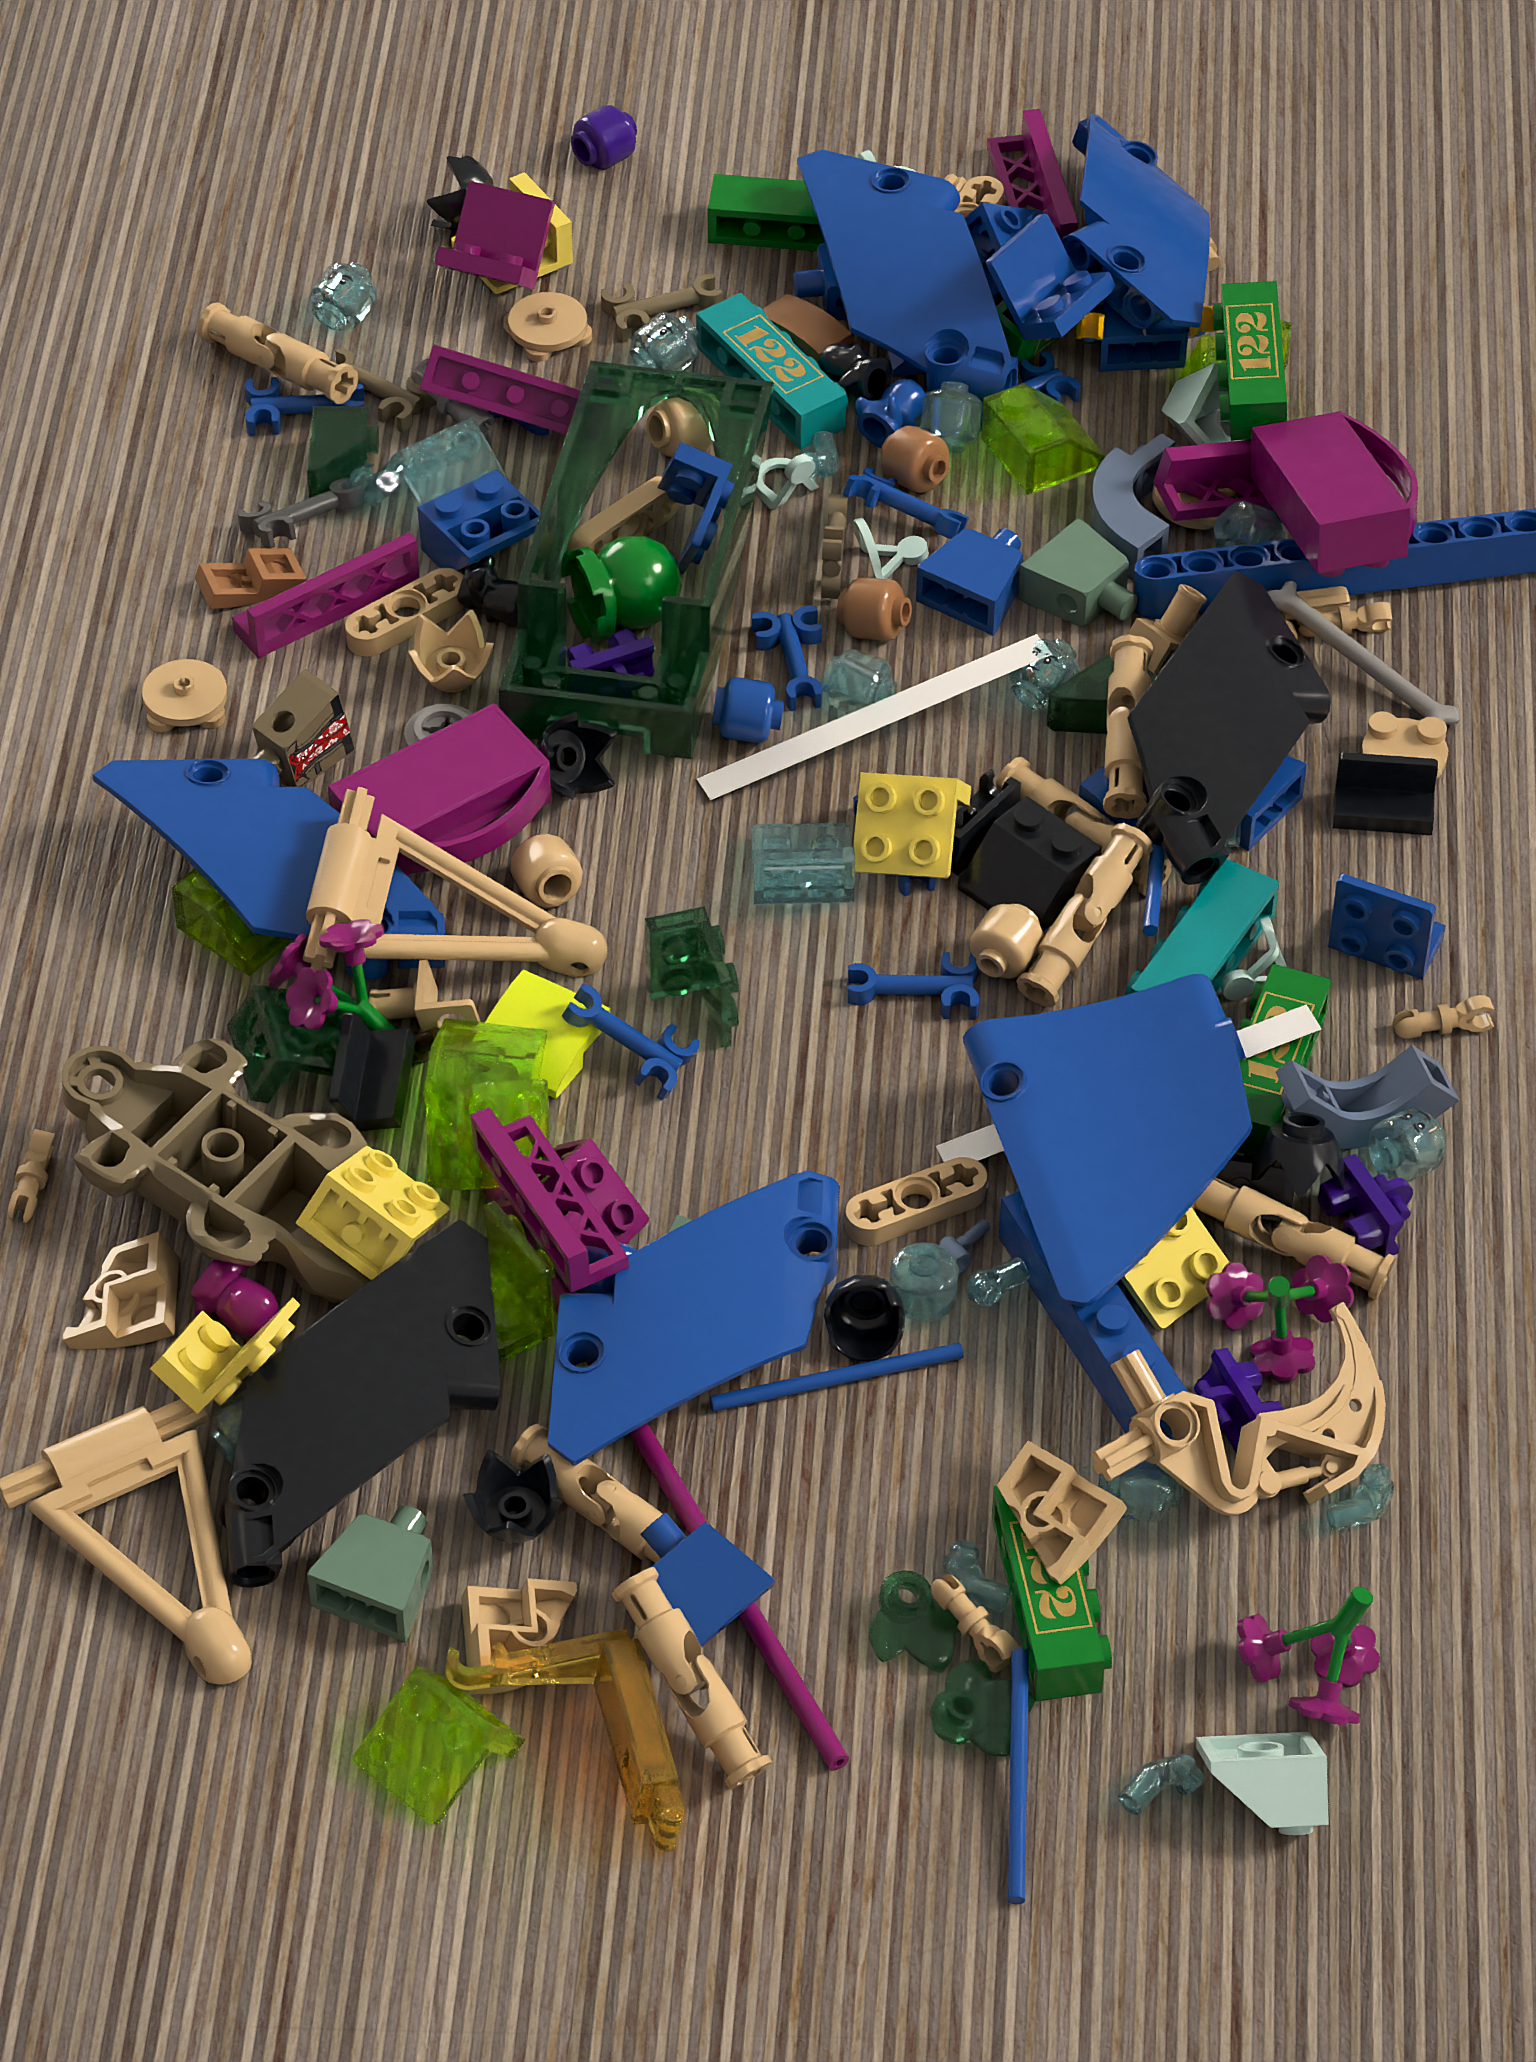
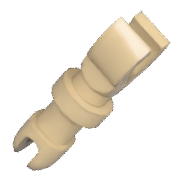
M1388 602L1371 603L1351 611L1349 606L1338 607V612L1321 613V611H1317L1347 635H1351L1353 629L1370 633L1391 630L1390 621L1392 620L1390 603ZM1297 621L1299 625H1302L1298 629L1300 635L1306 637L1317 636Z
M1478 995L1467 998L1464 1002L1457 1004L1453 1008H1449L1448 1004L1445 1003L1436 1005L1435 1010L1418 1012L1417 1009L1401 1011L1394 1016L1392 1024L1396 1034L1404 1039L1421 1037L1422 1032L1436 1030L1439 1031L1440 1035L1452 1033V1028L1456 1027L1471 1032H1484L1494 1027L1490 1015L1486 1013H1491L1494 1007L1489 997ZM1485 1011L1484 1014L1476 1016L1478 1013Z
M34 1129L25 1164L18 1167L15 1175V1182L18 1186L12 1193L8 1205V1215L11 1220L14 1219L17 1210L25 1211L23 1223L31 1220L37 1204V1193L44 1189L48 1179L46 1169L54 1146H52L55 1133Z
M943 1575L940 1579L933 1581L931 1585L933 1598L944 1611L948 1609L959 1621L957 1629L964 1637L971 1635L974 1639L977 1653L984 1665L995 1673L1010 1665L1009 1658L1012 1656V1651L1019 1648L1015 1639L1005 1630H1001L987 1621L990 1616L983 1606L975 1607L965 1595L967 1590L953 1575Z

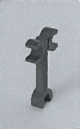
M342 478L331 483L329 486L330 491L272 512L270 503L261 501L258 503L259 512L247 513L242 509L237 511L240 531L256 534L257 537H261L262 546L271 549L275 547V537L285 536L290 540L297 539L294 527L296 523L335 508L350 510L365 504L362 487L360 485L351 487L350 479Z

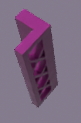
M1024 110L1022 135L987 138V151L996 179L1004 187L1003 201L1005 206L1024 208L1026 205H1029L1048 214L1061 240L1064 236L1077 231L1078 221L1041 110ZM1022 150L1024 152V156L1018 162L1001 155L1004 152ZM1017 177H1020L1033 184L1025 190L1011 183Z
M435 344L432 346L420 386L421 390L594 444H598L611 399Z
M1251 440L1164 449L1153 483L1173 521L1274 511L1250 476ZM1229 488L1243 495V497L1232 499L1217 492V489ZM1177 493H1188L1201 499V502L1182 504Z
M410 532L248 608L246 611L232 617L233 631L259 659L328 626L420 578L417 540Z
M490 1107L470 1115L474 1150L571 1293L629 1268L627 1254L531 1115L505 1126H502ZM526 1136L533 1145L529 1157L521 1154L514 1141ZM536 1174L556 1178L558 1182L553 1193L547 1192ZM560 1209L580 1213L582 1219L578 1229L571 1227ZM584 1245L602 1248L609 1256L589 1265L588 1250Z

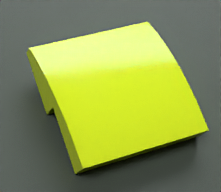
M523 969L502 995L482 1026L469 1051V1060L557 1099L582 1070L584 1052L602 1031L591 1024L586 1027H575L567 1023L563 1019L562 1014L570 1002L576 1004L579 1008L586 1009L582 1003L574 999L576 992ZM602 1004V1008L610 1012L611 1008Z

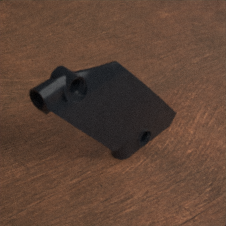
M1237 571L1232 574L1127 717L1140 757L1150 800L1137 818V827L1150 838L1153 844L1162 846L1181 881L1186 885L1204 882L1220 869L1230 855L1225 847V843L1309 724L1322 723L1327 718L1331 705L1330 694L1325 683L1264 586Z
M457 1220L360 1288L304 1331L247 1379L231 1479L219 1513L221 1523L226 1528L228 1577L232 1584L239 1587L253 1588L274 1582L279 1576L283 1565L282 1552L290 1547L299 1535L377 1473L447 1423L450 1419V1409L496 1410L500 1397L501 1380L488 1239L462 1220ZM457 1335L465 1336L466 1338L470 1339L471 1341L463 1340V1339H461L460 1337H458ZM240 1499H250L257 1504V1506L247 1505L243 1503Z

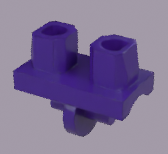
M629 629L614 633L608 639V649L594 653L590 645L585 643L568 648L567 668L570 676V696L574 703L578 705L599 697L602 699L614 695L621 706L632 704L634 702L633 688L655 680L652 659L655 645L651 638L647 636L638 639Z
M1356 1154L1343 1158L1345 1166L1344 1189L1335 1186L1333 1178L1323 1182L1319 1187V1205L1327 1216L1331 1217L1348 1210L1352 1212L1354 1217L1344 1220L1343 1232L1355 1237V1244L1368 1250L1377 1247L1383 1257L1388 1254H1398L1400 1247L1395 1242V1238L1403 1227L1404 1221L1411 1215L1406 1205L1413 1196L1412 1187L1403 1178H1395L1388 1181L1383 1174L1373 1178Z
M1228 1348L1214 1349L1211 1354V1366L1197 1380L1194 1391L1198 1396L1214 1400L1220 1430L1223 1431L1237 1454L1242 1426L1255 1420L1256 1415L1259 1413L1284 1409L1279 1401L1261 1402L1257 1394L1263 1385L1262 1374L1253 1361L1237 1363Z

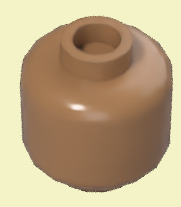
M904 426L888 436L882 445L880 454L882 470L888 479L891 477L896 479L898 485L911 491L926 493L934 489L948 473L950 456L946 442L939 436L917 426Z
M857 578L851 582L848 588H844L841 591L837 603L839 623L845 627L851 637L861 640L885 642L895 639L900 633L902 626L909 624L912 613L910 599L905 598L902 587L896 581L890 579Z

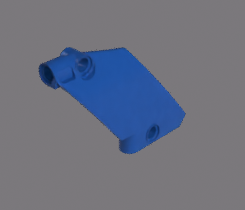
M1090 114L1089 118L1078 123L1072 141L1073 146L1085 156L1079 205L1086 210L1085 221L1087 226L1061 239L1076 272L1087 270L1089 273L1110 272L1117 288L1103 301L1137 329H1146L1164 319L1171 325L1199 328L1202 318L1209 259V213L1178 183L1156 166L1158 156L1151 146L1140 141H1128L1103 118Z
M823 149L798 157L797 165L820 226L851 333L895 354L925 372L927 393L936 400L953 401L965 394L969 398L1004 407L1008 406L1017 386L1018 358L1010 356L991 290L963 214L955 212L960 204V195L956 187L949 181L939 177Z
M262 759L112 760L93 774V781L126 805L182 854L234 909L252 933L296 940L301 933L309 937L311 924L306 919V911L327 830L331 825L337 824L340 815L338 811L307 787H280L278 769L274 764ZM395 864L381 925L384 927V934L445 935L443 913L437 910L423 892ZM366 958V962L362 964L365 980H376L384 977L390 970V960H398V968L403 969L418 968L419 960L421 959ZM428 960L430 968H445V960ZM345 961L346 972L353 977L352 968Z
M809 1170L798 1174H791L787 1178L726 1203L628 1255L629 1268L615 1274L614 1293H561L548 1446L573 1466H576L606 1446L696 1396L750 1370L805 1349L823 1287L831 1283L838 1271L837 1237L840 1194L838 1182L832 1177ZM810 1252H820V1253H821V1254H819V1255H817V1256H812V1257H810V1256H804L805 1254L810 1253ZM581 1362H594L588 1367H576Z

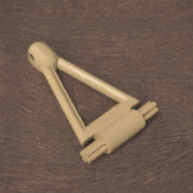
M358 787L356 791L350 789L345 791L338 822L331 825L326 833L306 911V919L311 924L303 961L311 963L310 968L321 970L322 966L330 969L333 967L336 952L332 948H324L319 944V937L327 933L326 930L331 925L339 923L348 924L359 919L370 920L371 924H381L398 852L535 934L533 937L384 934L376 939V944L364 948L366 958L538 962L548 970L571 977L589 976L602 967L607 957L608 949L605 937L599 930L570 919L554 917L384 814H381L375 838L371 837L369 832H367L375 797L367 795L368 789ZM580 962L585 964L588 968L578 969L573 967L571 964Z
M182 1399L150 1413L144 1406H141L41 1450V1461L0 1478V1499L4 1507H7L9 1510L41 1496L30 1503L29 1511L183 1641L186 1655L199 1677L212 1684H228L239 1680L248 1673L252 1665L251 1651L243 1633L232 1617L199 1433L196 1430L187 1431L208 1421V1415L204 1408L197 1414ZM178 1470L203 1608L192 1613L81 1519L78 1514Z

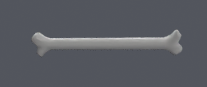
M1285 582L1280 590H1269L1267 592L1278 610L1291 615L1424 718L1437 717L1443 720L1446 725L1458 723L1460 715L1457 707L1442 705L1434 701L1299 598L1296 592V582Z

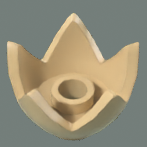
M473 610L468 611L448 632H445L425 616L419 615L414 633V650L408 651L415 670L427 683L444 692H459L472 685L483 674L491 658L494 643H486L485 645L481 626Z

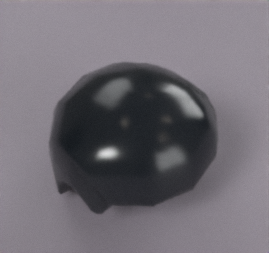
M854 1275L837 1283L825 1301L824 1319L828 1330L829 1343L834 1350L852 1361L870 1362L892 1354L903 1337L905 1308L896 1287L890 1285L888 1280L877 1275Z

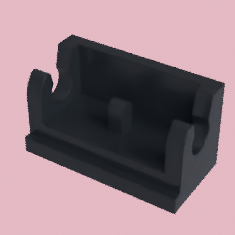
M988 769L980 777L979 791L970 799V806H962L956 811L951 872L958 876L967 868L993 822L1020 802L1021 782L1010 776L1004 782L1001 792L993 783V778L995 777L993 769Z

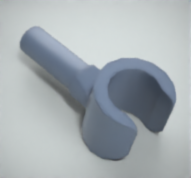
M982 1219L957 1239L953 1236L944 1237L938 1247L941 1255L936 1258L935 1264L949 1278L953 1279L962 1275L972 1262V1256L967 1250L990 1230V1224Z

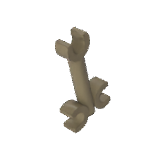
M714 274L700 275L694 280L693 287L636 301L635 290L629 283L623 284V297L619 298L612 297L606 288L601 289V308L603 312L613 316L616 323V336L622 343L628 342L629 328L640 329L644 337H647L644 333L646 331L650 336L649 316L695 304L700 308L706 309L723 301L722 288L715 289Z
M343 348L336 350V364L346 363L351 365L358 372V384H362L364 390L384 399L378 406L380 422L384 423L391 416H397V429L402 433L412 427L413 414L418 415L423 408H429L437 404L428 393L421 390L420 386L412 381L411 375L407 378L405 390L355 365L354 355L349 350Z
M829 494L827 526H824L822 545L821 598L838 599L842 585V556L848 521V497L843 496V494Z

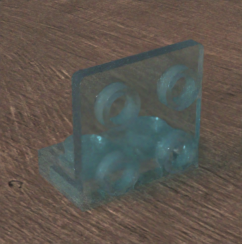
M474 417L468 418L394 453L381 471L389 487L405 481L412 490L419 505L429 502L494 470H497L509 481Z
M800 823L752 825L751 847L754 905L854 903L855 853L854 847H851L850 824Z

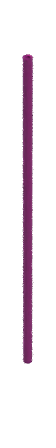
M458 1122L450 1128L449 1135L491 1205L494 1206L505 1194L474 1150L473 1133L466 1122ZM519 1222L505 1225L506 1230L558 1315L561 1293H569L525 1223ZM587 1361L586 1363L588 1366H590L594 1362ZM646 1423L629 1433L688 1534H691L707 1521L649 1424ZM754 1602L738 1616L828 1768L830 1770L842 1768L848 1763L849 1756L758 1605Z

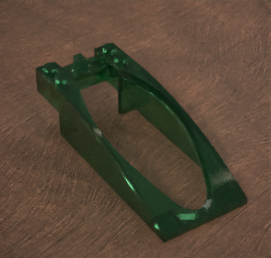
M598 361L590 362L518 580V631L499 687V708L529 740H539L542 733L553 722L568 714L578 712L579 722L600 724L617 731V735L643 738V753L662 755L668 758L692 759L715 676L741 566L764 449L774 382ZM678 397L688 401L701 413L708 427L715 457L733 464L727 480L735 483L729 500L723 509L724 525L703 599L668 595L662 599L661 650L653 677L566 667L565 583L560 582L561 562L564 553L567 551L568 542L575 532L582 513L604 471L641 416L652 406L665 399Z

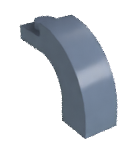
M1162 433L1146 445L1136 448L1131 456L1118 447L1114 448L1102 460L1094 476L1090 527L1126 556L1129 562L1128 578L1134 581L1135 564L1138 560L1148 556L1167 554L1170 525L1149 512L1139 503L1142 498L1152 492L1153 480L1164 449L1175 447V441Z
M1413 1045L1378 1071L1351 1081L1336 1082L1325 1080L1293 1060H1290L1275 1072L1285 1091L1281 1094V1098L1287 1109L1291 1113H1309L1324 1119L1325 1127L1333 1132L1340 1149L1362 1148L1398 1139L1415 1131L1416 1129L1413 1124L1423 1123L1426 1125L1460 1101L1440 1062ZM1420 1112L1426 1113L1430 1118V1122L1428 1118ZM1406 1114H1412V1115H1413V1117L1410 1118L1409 1120H1404V1119H1401V1118L1397 1117V1116L1404 1117L1403 1115H1406Z

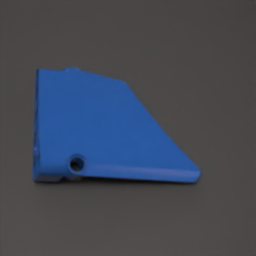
M1203 974L1183 976L1125 996L1070 1009L984 1020L971 1026L963 1036V1044L1060 1298L1066 1304L1080 1307L1091 1306L1126 1275L1189 1210L1225 1167L1252 1130V1121L1240 1068V1062L1245 1061L1246 1056L1231 1018H1226L1211 980Z

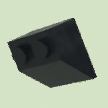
M1026 796L993 822L958 882V890L988 911L993 906L999 904H1020L1025 906L1038 917L1041 929L1044 932L1054 923L1066 903L1074 896L1075 890L1092 860L1097 856H1101L1102 847Z

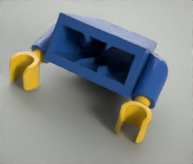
M1103 301V305L1096 306L1076 324L1075 339H1081L1087 344H1094L1101 340L1100 372L1184 368L1186 365L1188 339L1201 336L1205 332L1218 331H1214L1213 306H1203L1199 328L1171 325L1164 319L1146 329H1137Z

